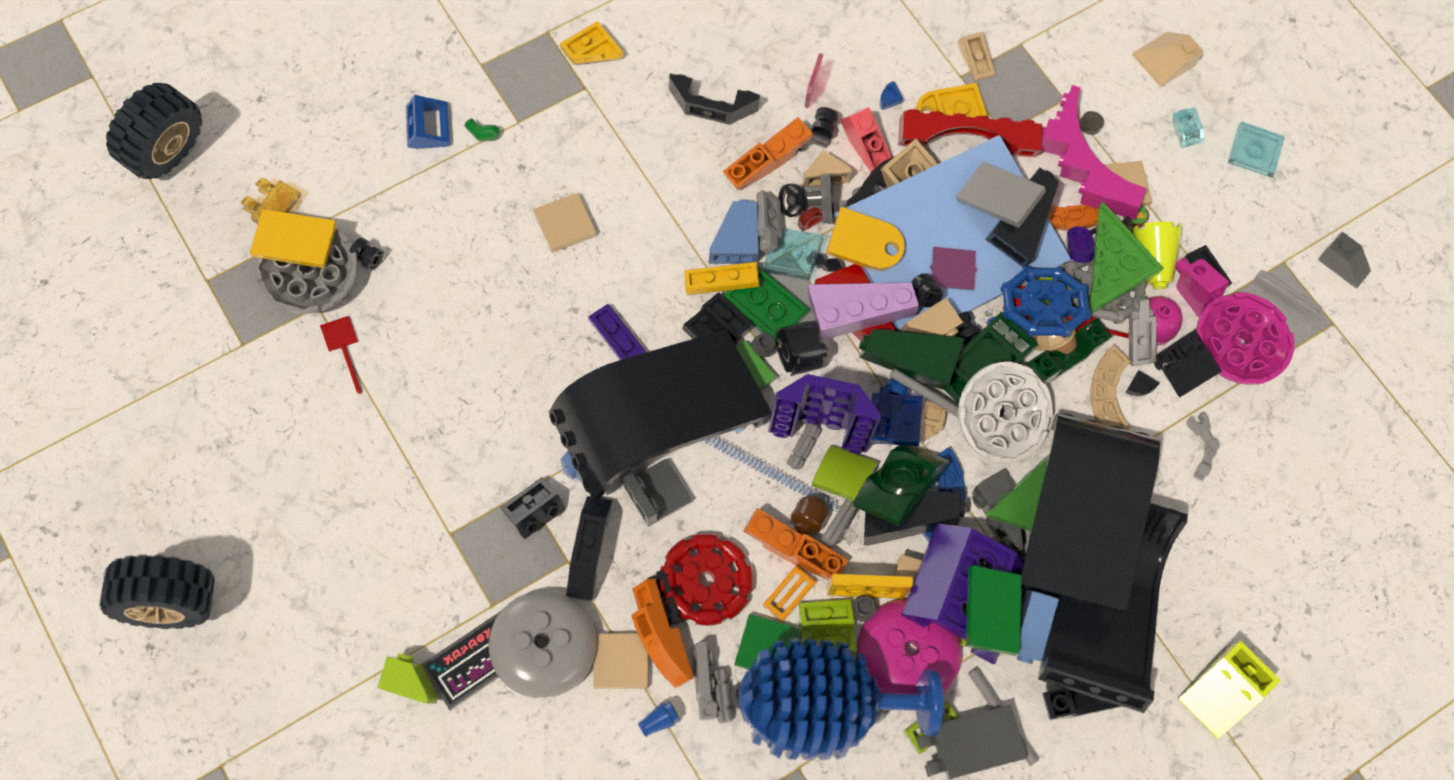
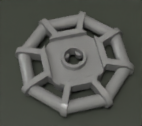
M1094 257L1087 263L1067 261L1063 266V270L1081 284L1085 283L1088 286L1087 295L1088 303L1090 304ZM1088 265L1087 271L1083 272L1080 270V268ZM1064 283L1067 290H1072V288ZM1147 283L1141 284L1130 292H1135V297H1145ZM1128 292L1091 316L1113 321L1114 324H1121L1123 320L1130 317V311H1134L1133 299L1129 297ZM1078 298L1071 299L1079 307ZM1119 305H1120V307L1125 306L1126 308L1123 309V310H1120V309L1117 308V306H1119Z

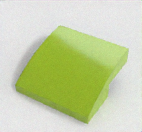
M830 445L813 478L812 486L854 501L868 476L875 472L878 462Z
M851 599L799 603L802 643L805 639H815L818 641V645L824 639L834 642L833 646L835 647L837 641L849 645L848 649L852 651L853 656L857 655Z

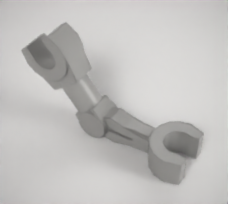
M1204 412L1200 413L1197 417L1201 424L1197 423L1193 416L1187 420L1189 429L1197 436L1200 435L1205 443L1204 457L1193 476L1201 481L1204 480L1205 476L1209 475L1212 469L1210 464L1220 447V443L1216 438H1213L1209 431L1211 429L1209 418Z

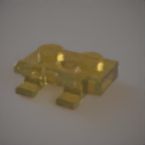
M261 177L255 185L259 187L258 191L267 197L260 204L246 195L241 204L244 205L243 209L252 214V221L258 224L262 209L289 213L300 199L301 194L298 190L281 180L274 185Z

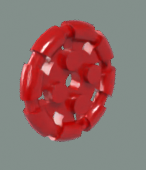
M711 533L694 534L688 540L682 539L678 541L664 557L666 559L665 564L660 567V570H664V574L668 573L669 575L667 580L671 592L666 594V598L673 596L677 611L682 612L680 614L682 619L685 620L687 618L695 621L696 625L701 626L719 625L725 619L729 618L731 620L736 617L749 601L747 599L748 594L753 589V572L751 566H748L744 559L746 558L744 552L729 539L725 541L717 538L718 535ZM713 547L722 550L721 556L717 553H711ZM696 548L698 555L691 557L689 550ZM675 564L683 567L681 574L675 572ZM736 564L738 571L732 573L729 566ZM709 574L713 579V584L710 586L702 585L699 581V576ZM660 579L659 583L661 593H665L663 583ZM680 586L683 594L677 595L674 589ZM732 587L739 589L737 595L729 593ZM692 601L702 605L699 612L690 608ZM721 602L724 609L717 611L714 605Z

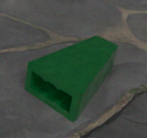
M872 329L867 336L863 335L858 349L862 351L859 358L890 370L896 368L910 378L943 390L950 384L964 339L952 336Z

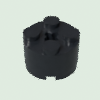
M805 321L777 329L776 341L781 340V347L777 348L779 359L786 373L791 372V377L820 369L823 364V358L827 357V348L823 342H820L818 336L819 329L815 321Z

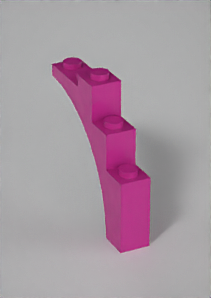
M1072 85L1069 94L1064 93L1060 104L1063 107L1062 112L1057 111L1055 119L1049 118L1046 127L1042 126L1041 151L1060 156L1058 166L1062 167L1060 177L1081 183L1078 193L1082 194L1080 204L1098 209L1100 203L1104 202L1114 214L1124 217L1129 216L1135 220L1146 188L1129 182L1112 172L1099 161L1088 147L1081 133L1077 117V101L1081 87Z

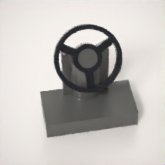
M832 173L820 175L821 186L800 187L795 183L782 186L778 194L782 213L788 217H796L803 211L822 210L823 224L833 223L835 216ZM789 186L794 187L795 192L791 190ZM784 191H786L787 193V210L785 209L783 204ZM796 207L797 212L791 214V211Z

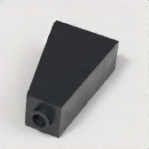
M1041 167L1038 168L1029 180L1044 186L1046 192L1022 225L1018 228L999 220L985 239L1021 267L1027 266L1035 257L1059 181L1054 178L1051 172L1043 170Z
M927 491L899 526L865 512L864 545H874L933 532L938 523L958 526L959 518L965 515V502H960V493Z

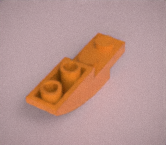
M797 117L764 144L759 142L727 167L723 173L737 190L744 188L765 177L796 155L795 151L813 138V133Z
M759 508L754 510L743 530L744 533L763 544L762 547L828 581L832 574H841L848 562L846 558L807 534H799Z
M655 578L646 579L632 588L638 611L631 614L639 638L655 666L674 688L680 687L694 679L684 648V642L679 628L670 629L668 618L664 611Z

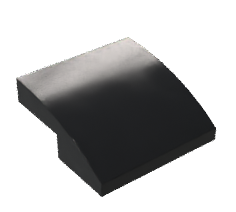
M718 292L702 305L701 310L683 324L682 330L694 339L727 329L736 345L754 324Z

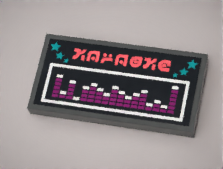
M500 612L422 663L428 678L450 711L499 678L490 660L489 637L492 626ZM536 641L535 646L541 648L538 642Z

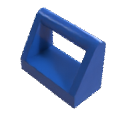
M414 95L406 105L407 147L423 149L450 146L448 102ZM424 111H439L440 137L425 134Z

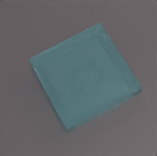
M1241 121L1237 127L1227 163L1272 178L1277 168L1285 136Z
M782 228V237L779 238L777 243L778 248L767 254L763 265L764 272L810 281L824 240L823 235Z

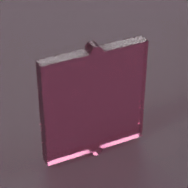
M821 53L818 55L808 84L804 105L806 108H809L820 76L824 55Z
M933 247L930 269L932 270V278L935 284L941 288L973 291L975 289V273L977 272V268H975L976 251Z

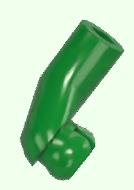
M473 118L467 120L464 125L478 141L493 140L500 135V129L497 125L480 126Z

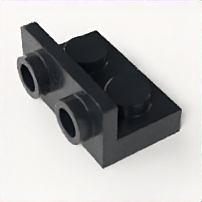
M543 477L500 507L505 516L517 528L523 539L535 533L539 528L565 510V506L558 493Z

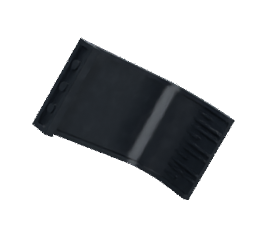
M727 329L599 367L580 377L564 389L549 410L550 421L556 426L560 434L561 443L567 448L571 456L572 465L578 470L582 478L583 487L590 494L592 500L601 498L618 477L644 461L751 424L755 428L760 427L766 423L772 414L769 405Z
M1056 413L1050 430L1054 431L1053 440L1021 572V588L1123 614L1127 612L1160 457V439L1151 437L1146 433L1131 432L1122 427L1107 426L1094 420H1083L1075 418L1070 414Z
M1150 502L1127 612L1118 614L1054 597L1059 600L1040 663L1038 680L1145 713L1154 701L1155 691L1150 690L1161 578L1170 550L1187 524L1188 514Z

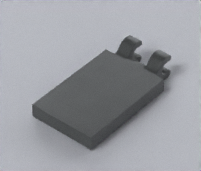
M1011 705L943 722L936 736L925 735L917 739L919 750L936 746L940 761L924 766L927 777L946 772L947 778L950 780L1027 759Z

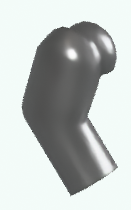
M810 130L813 133V138L796 151L803 152L806 146L812 143L825 148L828 143V137Z

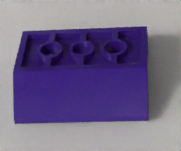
M806 374L776 392L768 432L773 433L774 436L779 438L792 437L797 419L805 424L818 423L826 425L827 428L832 430L845 429L841 448H845L848 452L854 454H861L862 452H867L879 424L881 414L860 385Z
M938 523L930 538L901 616L922 627L934 623L966 640L967 616L962 611V605L967 604L968 568L972 565L980 567L979 559L983 558L988 562L989 569L1021 575L1023 562L1017 552L973 528ZM972 648L970 652L993 665L996 664L999 656L997 652Z

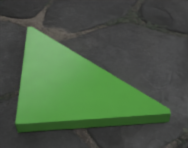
M1104 202L1100 203L1097 215L1089 310H1091L1092 314L1160 274L1164 269Z
M1046 456L1036 465V468L1031 473L1023 477L1013 490L1007 492L997 501V504L992 509L985 512V516L1031 532L1049 456Z

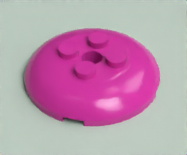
M1241 292L1224 297L1220 296L1206 306L1198 319L1196 331L1222 372L1218 375L1229 381L1245 385L1269 382L1288 367L1294 353V335L1290 333L1289 327L1285 322L1287 318L1274 304L1260 296ZM1240 339L1244 340L1246 344L1242 345Z
M907 599L894 600L880 606L870 620L864 622L857 640V654L859 652L866 656V668H868L871 678L875 675L880 693L916 694L918 679L926 669H935L938 672L943 693H945L958 676L962 663V646L960 645L959 636L934 623L922 627L901 616ZM905 644H912L917 648V654L914 656L907 654L904 648Z

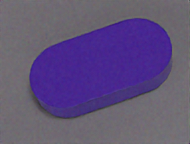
M1080 226L1070 228L1066 236L1070 258L1079 263L1090 262L1094 257V244L1091 232Z

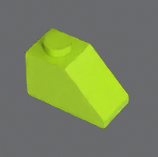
M398 653L397 657L387 656L377 686L378 689L425 704H437L438 697L422 664L413 662V656Z

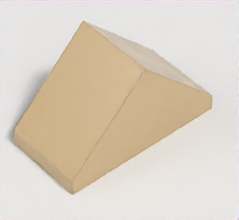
M822 150L804 173L802 187L821 186L820 175L825 173H832L833 185L849 183L852 172L851 167L825 150Z

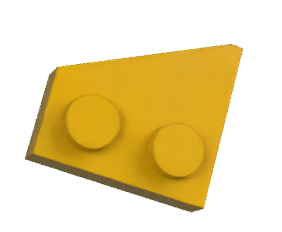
M598 21L560 43V49L573 65L621 59L623 57L621 48Z

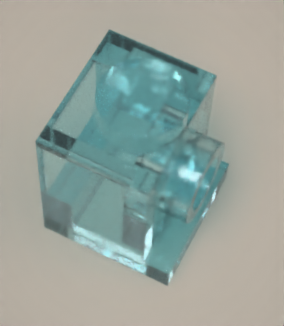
M1196 107L1172 113L1173 126L1181 148L1204 142V128Z

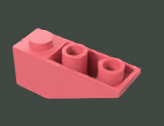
M870 107L858 110L840 119L849 142L870 172L879 164L891 158Z

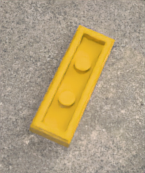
M757 262L684 270L687 295L759 287Z

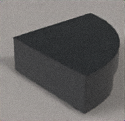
M1138 370L1125 393L1133 396H1144L1153 392L1160 382Z

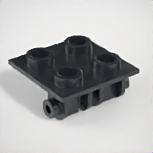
M1196 330L1156 354V362H1154L1155 367L1159 371L1162 369L1179 398L1222 372Z

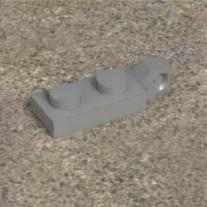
M761 190L756 194L758 235L761 237L759 246L760 251L769 254V252L778 248V240L782 237L780 200Z
M1144 296L1134 297V311H1130L1129 314L1130 365L1151 364L1156 362V316L1153 315V309H1149V299H1146Z
M697 642L693 647V662L699 720L716 719L718 704L711 697V693L715 689L714 677L709 676L708 667L712 665V651L707 649V642Z

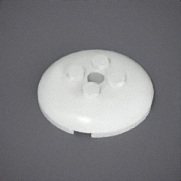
M997 362L979 370L964 387L958 406L960 429L969 446L980 456L1001 463L1019 461L1035 452L1048 434L1046 431L1050 417L1053 415L1052 400L1046 384L1038 378L1031 368L1014 362ZM1003 406L1005 409V413L1002 417H1000V410Z

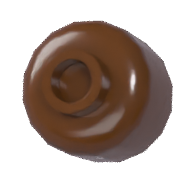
M814 495L802 497L791 513V521L795 525V529L801 534L818 533L829 515L826 503Z

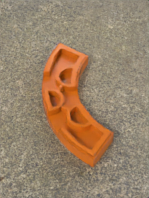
M1084 204L1066 207L1051 205L1047 218L1053 229L1068 231L1076 226L1088 229L1097 226L1098 209Z

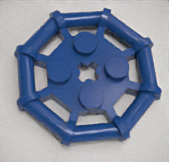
M1027 265L1022 268L1021 272L1008 282H1004L1001 286L1004 301L1003 316L1005 319H1010L1029 333L1030 337L1061 336L1062 338H1067L1081 323L1091 318L1092 312L1089 310L1087 295L1089 288L1085 283L1081 284L1062 270L1063 267L1057 266V268H1044ZM1035 277H1053V279L1036 280ZM1025 280L1028 282L1023 290L1016 288ZM1063 283L1072 288V290H1067ZM1013 297L1019 299L1020 306H1014ZM1078 298L1079 308L1072 306L1071 299ZM1047 300L1049 301V305L1046 306L1044 305V302L1039 301ZM1026 315H1028L1029 317H1031V322H1029L1023 316L1026 317ZM1065 316L1066 318L1068 316L1073 317L1067 323H1063L1062 319Z

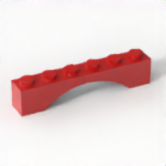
M917 109L904 111L899 118V146H908L915 139L924 146L941 136L972 134L989 140L1000 135L1012 156L1035 158L1042 150V124L1035 123L1034 120L1027 119L1019 122L1012 121L1011 118L1007 117L997 120L989 119L985 115L966 117L962 113L943 115V112L940 111L920 113V110Z

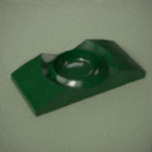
M1000 312L960 352L950 384L943 390L959 403L964 387L979 370L997 362L1021 364L1037 347L1038 343L1012 320L1005 319L1003 312Z
M900 444L890 451L881 468L868 476L853 501V507L899 526L946 470L950 460L909 444Z

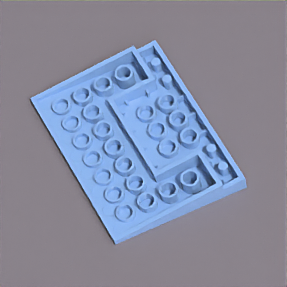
M1000 135L847 207V209L890 223L900 231L904 239V253L894 267L885 271H875L862 267L870 283H911L917 275L927 273L934 279L935 284L942 289L943 297L941 301L947 298L958 315L1003 294L1001 292L1002 284L1008 282L1021 272L1023 267L985 240L999 219L959 203L956 198L982 162L1024 178ZM1048 218L1035 257L1028 264L1031 267L1055 268L1071 260ZM893 245L885 246L887 254L891 256L897 254V249ZM916 297L919 305L916 314L918 316L929 308L922 306L918 297ZM916 316L891 323L896 331L902 332L901 328L905 323Z

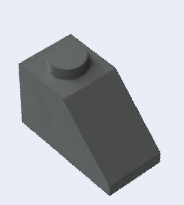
M1343 231L1317 259L1356 289L1371 272L1362 245Z

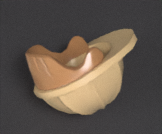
M1065 318L1062 319L1063 323H1067V322H1068L1067 319H1065ZM1075 329L1067 338H1062L1061 336L1031 337L1038 343L1034 350L1047 351L1049 354L1052 351L1068 354L1076 348L1077 344Z

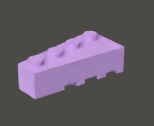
M912 283L808 285L807 296L815 322L818 325L820 340L916 316L919 306Z

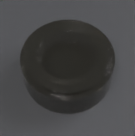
M1088 111L1083 114L1079 122L1080 128L1088 135H1096L1104 126V118L1098 112Z

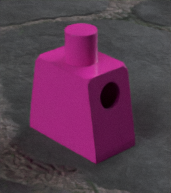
M1183 257L1176 262L1175 269L1180 274L1176 288L1199 318L1209 303L1223 296L1229 281L1204 259H1199L1190 264Z

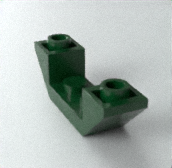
M1097 318L1076 332L1077 344L1072 352L1064 354L1060 351H1052L1049 354L1047 351H1044L1027 363L1043 383H1051L1067 373L1111 339L1112 336Z

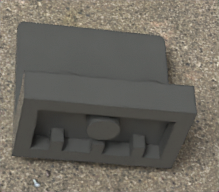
M667 459L658 462L635 476L631 470L622 475V485L648 527L691 503V497Z

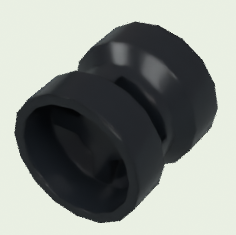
M818 108L815 113L816 121L812 124L811 130L831 139L834 135V125L837 123L838 113L832 108Z
M363 237L358 238L349 250L351 253L355 252L357 262L360 261L363 267L370 271L380 264L384 256L382 249L377 246H371L370 241Z
M922 273L911 281L915 295L922 306L930 308L941 301L943 291L935 284L931 275Z
M968 311L959 314L963 323L957 328L959 331L957 337L964 339L963 345L971 342L981 332L979 327L972 323L973 318Z

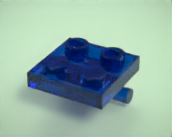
M880 387L879 393H872V403L881 414V418L870 443L920 446L923 396L889 394L888 387Z

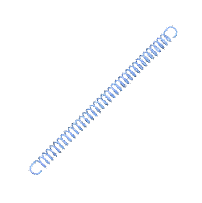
M716 437L715 440L712 442V444L714 443L713 447L716 448L718 446V450L722 448V453L725 452V450L723 451V448L726 442H724L723 445L719 448L721 439L715 446V442L717 440ZM710 438L707 442L705 440V443L709 442V446H711L710 443L712 438ZM728 444V446L726 447V449H727V450H726V455H728V454L730 453V457H732L731 454H732V451H733L734 446H733V447L731 448V450L727 453L728 448H729V446H730V444ZM738 448L736 449V451L733 453V455L735 454L734 459H737L739 457V462L743 459V464L747 462V466L751 464V468L755 467L756 471L760 468L759 472H762L761 468L763 462L757 468L759 460H757L755 465L752 467L755 457L748 464L751 455H749L747 460L744 462L747 453H745L740 460L739 455L736 457ZM766 464V466L763 468V470H764V475H766V474L768 473V477H770L769 474H770V471H771L772 466H771V467L768 469V471L765 473L766 468H767V466H768V464ZM774 469V471L771 473V475L773 474L772 480H774L777 477L776 481L778 482L781 479V484L785 482L786 487L789 475L782 482L784 473L778 480L780 471L774 477L776 469ZM791 478V480L788 482V484L790 483L789 489H791L794 486L793 491H795L794 489L797 480L791 486L793 478ZM800 482L799 485L796 487V489L798 488V493H800V492L802 491V496H803V495H804L803 492H804V489H805L806 485H804V486L802 487V489L799 491L800 486H801V482ZM808 487L805 493L807 492L806 497L813 495L814 489L808 495L810 487ZM830 498V499L828 500L829 504H828L827 509H830L831 506L833 505L832 509L835 510V509H834V505H835V502H836V501H834V502L831 504V506L829 507L830 502H831V498Z

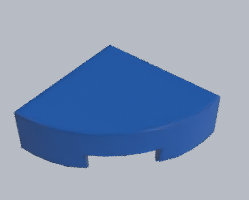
M895 81L887 84L881 93V110L903 103L904 99Z

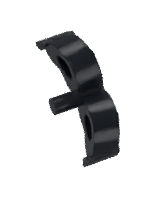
M813 253L807 257V264L810 267L823 268L824 271L828 272L842 269L841 263L837 258L825 260L821 253Z

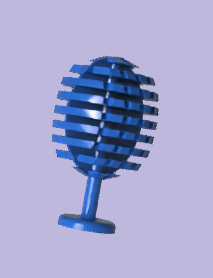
M793 638L788 640L786 646H783L784 641L782 639L773 642L770 652L769 649L759 651L753 666L748 672L746 671L739 689L738 704L743 721L745 722L746 720L748 725L750 722L751 728H753L751 734L752 743L760 746L762 740L767 743V748H771L769 753L778 758L781 757L783 750H785V757L796 760L800 754L804 760H813L816 756L820 760H830L832 755L837 760L846 756L849 748L859 745L870 727L872 729L879 709L915 710L918 726L926 736H936L942 723L943 689L940 676L935 669H926L921 673L917 683L916 694L880 693L875 675L871 679L869 670L865 668L867 665L866 656L858 652L854 660L852 651L848 649L849 645L837 641L834 647V642L824 639L818 645V641L815 639H805L802 645H800L801 640Z

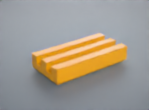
M795 566L762 606L783 623L816 584V581L798 566ZM798 574L800 578L774 607L771 603L793 577ZM806 581L808 584L782 614L779 610L800 585Z

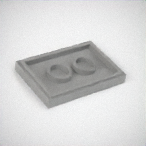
M982 162L956 198L959 203L1019 228L1045 194L1046 190L1040 184Z

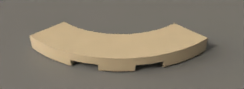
M1114 344L1103 355L1095 368L1091 381L1090 400L1097 422L1107 426L1122 427L1128 431L1131 426L1120 411L1118 401L1116 400V387L1123 370L1131 361Z

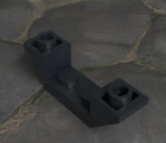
M670 73L669 91L687 115L731 125L757 112L759 109L760 95L752 91L738 89L734 104L731 105L725 101H715L701 95H691L693 78L683 74Z
M587 496L580 514L570 561L566 595L571 598L586 601L593 600L597 580V567L613 500L602 498L592 500L591 496Z
M1065 688L1042 693L1049 720L1069 719L1122 707Z

